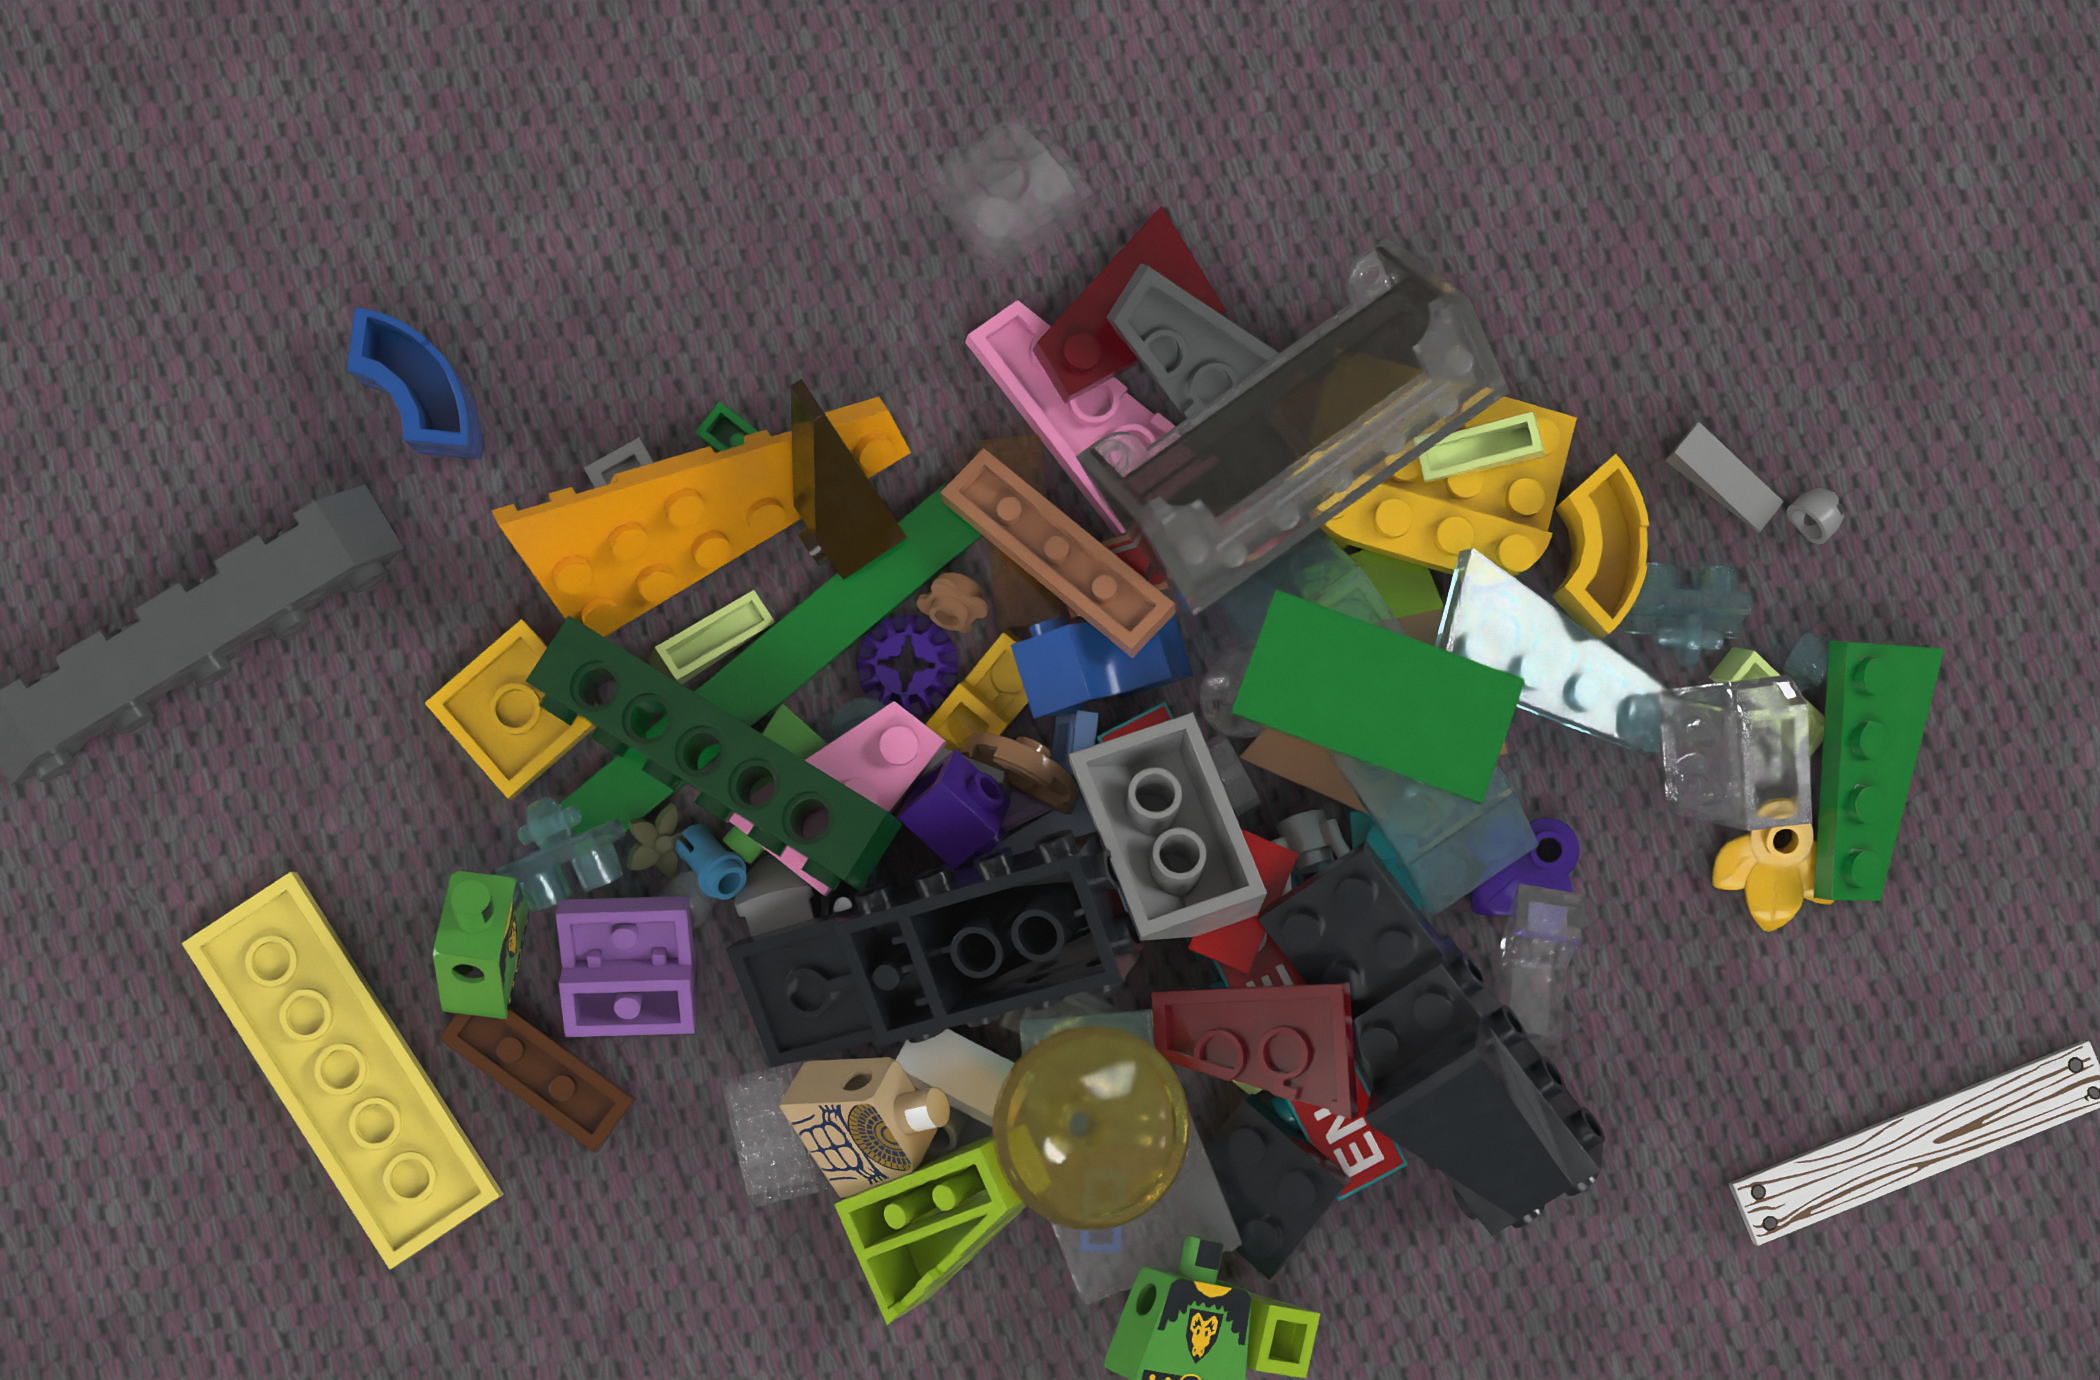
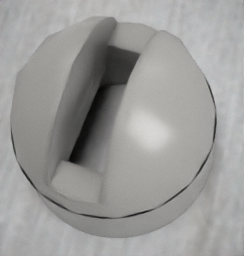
M1815 488L1806 491L1787 508L1788 520L1809 541L1816 544H1824L1839 529L1845 515L1843 505L1838 503V495L1826 488ZM1807 513L1809 516H1811L1817 522V524L1811 526L1805 525V514Z

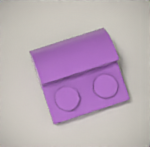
M689 896L569 899L558 901L555 915L562 964L559 990L565 1037L695 1033L698 1009L697 938L693 937Z

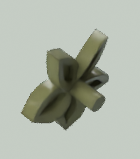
M670 803L659 813L655 826L642 818L628 821L632 835L639 841L633 845L628 854L626 867L630 870H644L654 865L664 875L673 879L678 868V858L674 852L676 851L675 844L677 839L683 840L688 847L692 846L686 837L681 834L685 829H675L678 813L674 804Z

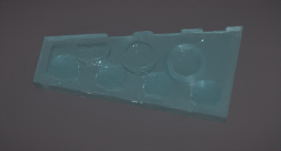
M1469 548L1460 551L1435 647L1526 679L1516 707L1644 756L1658 754L1673 693L1477 550Z

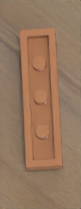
M983 448L940 492L942 501L946 506L1132 659L1176 613L1175 603L986 449Z

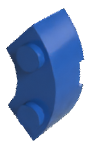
M355 307L347 371L364 386L387 392L392 396L401 414L403 440L419 454L482 460L483 440L478 410L471 392L454 366L423 335L404 322L380 312Z
M1175 615L1166 622L1133 659L1089 622L1068 624L1066 616L1049 619L1031 626L1032 638L1011 645L1034 719L1085 709L1087 702L1117 695L1121 699L1194 676Z

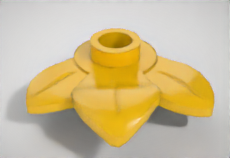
M1775 805L1764 809L1752 821L1749 832L1726 842L1715 858L1712 885L1722 890L1744 889L1749 913L1764 931H1774L1789 922L1802 906L1803 898L1824 905H1831L1835 901L1814 898L1817 842L1814 841V831L1809 819L1794 807ZM1782 829H1791L1792 839L1786 847L1775 848L1773 839L1776 833Z

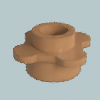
M943 573L939 575L931 585V592L929 594H921L916 603L919 610L926 615H930L932 621L938 626L962 633L971 632L974 626L973 621L976 618H985L989 610L987 603L983 600L984 594L981 587L971 578L958 573Z

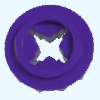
M908 614L884 619L870 633L864 636L856 659V667L860 686L874 705L883 709L895 701L910 714L917 716L935 709L948 697L956 682L958 659L953 642L937 624ZM906 638H910L915 658L925 661L926 664L935 665V669L924 668V671L914 672L912 681L908 682V692H902L903 683L900 681L899 672L889 669L888 666L879 665L880 661L889 662L890 659L900 658L902 648H906Z

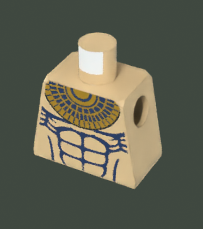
M890 1057L804 1062L778 1105L840 1198L849 1197L914 1171L922 1161L937 1132V1128L945 1126L950 1115L948 1099L940 1088L933 1087L917 1091L899 1062Z

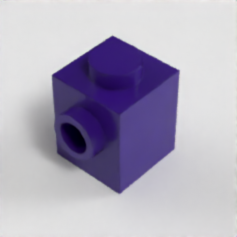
M955 749L917 780L910 789L897 818L942 860L951 865L954 870L973 854L979 857L992 851L1001 841L1006 831L1001 825L1011 800L1003 793L1001 786L992 776L980 772Z

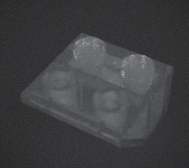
M1789 675L1660 690L1666 801L1670 813L1745 831L1812 823L1808 704Z

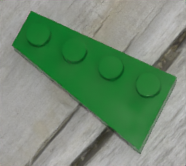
M1829 641L1814 898L1881 901L1945 648Z

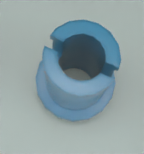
M704 824L692 825L681 833L692 844L694 850L692 851L681 839H677L675 850L677 855L698 876L697 883L700 890L708 897L721 900L736 896L744 888L747 880L746 865L742 857L735 852L727 851L714 836L713 831Z

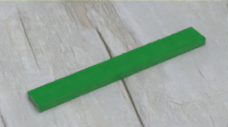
M948 483L943 484L898 522V525L907 537L905 540L845 580L842 579L839 573H836L694 691V693L751 728L756 727L983 537L982 534L943 503L940 492ZM668 714L646 731L647 739L655 738L665 730L668 724ZM720 744L711 745L702 751L698 759L699 772H702L721 756ZM629 748L623 758L616 756L557 805L555 809L591 853L598 858L631 831L628 821L638 818L645 819L687 783L681 780L675 791L641 770L648 759Z

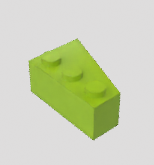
M1023 1123L921 1162L911 1173L846 1197L835 1203L834 1206L884 1320L889 1325L933 1296L1050 1183Z

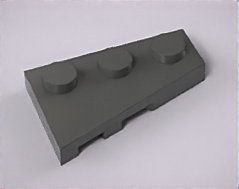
M1140 263L1106 318L1211 455L1220 461V466L1224 470L1231 473L1297 370L1298 365L1149 266Z

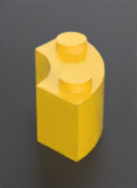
M1614 454L1555 508L1568 528L1572 555L1567 576L1552 595V598L1594 643L1609 635L1629 612L1640 592L1648 567L1646 566L1648 549L1647 527L1649 526L1646 507L1636 481L1617 454Z

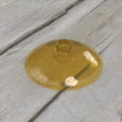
M1103 1026L1068 1028L1051 1034L1034 1044L1017 1060L1006 1076L999 1091L993 1115V1143L997 1162L1006 1182L1015 1195L1029 1209L1046 1220L1064 1227L1087 1231L1104 1230L1124 1225L1139 1218L1153 1208L1166 1195L1175 1182L1186 1157L1190 1135V1117L1186 1096L1180 1080L1168 1061L1154 1047L1141 1038L1123 1030ZM1082 1112L1086 1116L1087 1127L1081 1135L1074 1136L1070 1131L1069 1123L1074 1114Z

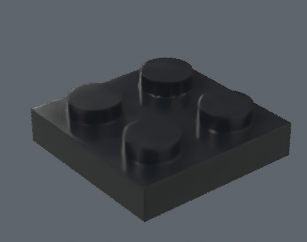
M1252 1093L1243 1099L1171 1194L1270 1280L1280 1271L1352 1179Z

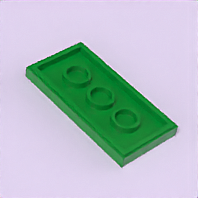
M1276 589L1230 715L1480 805L1483 803L1526 679Z

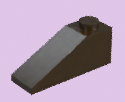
M800 379L791 385L793 503L807 528L798 533V536L818 566L829 559L842 579L845 580L907 537L803 380Z

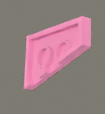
M893 701L805 759V761L891 814L947 743ZM775 781L750 796L751 804L758 805L767 801L773 794ZM817 810L806 818L803 825L805 838H815L825 831L829 822L828 810ZM735 813L729 820L746 835L754 826ZM787 846L782 856L779 857L763 847L824 896H827L832 890L801 870L807 860L801 854Z

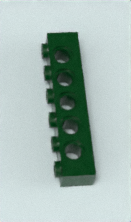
M569 615L526 679V682L545 694L538 704L540 707L570 726L577 716L596 726L590 738L621 758L624 757L629 748L644 756L648 760L641 770L675 791L682 780L700 791L694 803L723 822L728 823L734 813L754 826L747 836L779 857L782 856L787 846L807 858L801 870L834 891L841 880L860 891L902 826L885 809ZM615 680L616 690L611 700L604 705L595 706V695L600 686L608 681ZM668 712V724L665 730L659 736L647 739L646 727L650 719L659 713ZM720 744L721 756L718 763L710 770L699 772L698 759L702 751L711 745ZM764 777H774L775 788L771 797L762 804L752 805L750 792L754 784ZM817 810H828L829 822L825 831L815 838H805L803 825L806 818Z

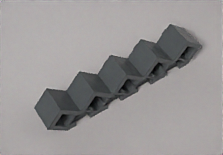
M366 484L314 500L293 513L298 522L297 524L288 526L278 534L263 538L260 534L256 535L213 561L217 567L215 572L208 574L198 582L186 586L178 582L136 607L134 610L138 616L137 619L109 633L98 630L54 657L58 666L44 673L39 679L27 683L25 679L18 678L0 689V766L11 785L37 776L40 782H47L61 776L75 765L74 755L91 737L115 728L119 735H123L142 727L154 717L151 709L169 690L195 681L198 687H204L226 676L232 670L229 662L248 642L273 634L276 640L288 638L304 629L311 622L308 614L326 595L348 587H352L355 593H360L383 581L389 574L385 567L404 548Z

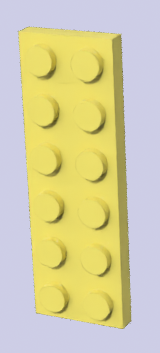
M289 872L182 943L389 1270L397 1267L504 1195L297 872Z

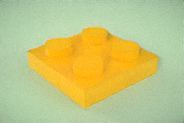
M523 619L519 620L425 702L426 706L507 799L510 800L518 796L596 728V726L580 716H577L570 726L538 705L545 694L526 682V679L548 646Z

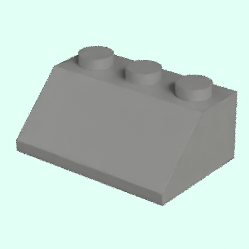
M1193 712L1069 754V762L1104 850L1109 849L1111 851L1112 858H1110V863L1140 941L1196 937L1258 915L1267 892Z

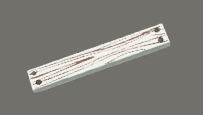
M2080 1041L1728 1184L1753 1244L1759 1246L2100 1108V1065L2090 1041Z

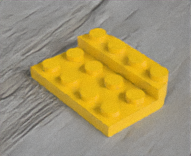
M1336 347L1330 356L1299 471L1298 496H1301L1304 508L1313 524L1324 534L1322 538L1337 547L1344 549L1351 545L1465 578V584L1489 586L1493 583L1509 580L1529 569L1547 549L1553 534L1548 532L1577 417ZM1534 412L1546 457L1429 482L1424 481L1415 442Z

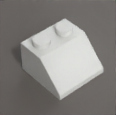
M948 1028L941 1034L922 1042L910 1043L907 1039L896 1061L899 1062L917 1091L933 1087L940 1088L945 1093L950 1108L947 1124L937 1128V1132L921 1162L1010 1128L1036 1074Z

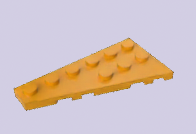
M880 397L824 412L867 478L872 477L911 453L889 410ZM766 429L744 436V445L716 453L711 446L616 473L609 484L576 494L573 487L548 493L550 502L517 511L514 504L491 511L501 530L565 620L569 615L601 636L606 637L802 519L793 503L792 430L771 436Z

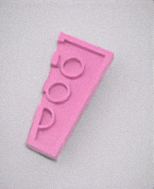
M1017 300L969 333L965 343L1115 537L1128 534L1218 467L1220 464L1219 460L1204 448L1199 451L1177 433L1178 428L1158 412L1154 415L1126 392L1128 388L1115 377L1064 403L1032 351L1037 341L1051 326Z

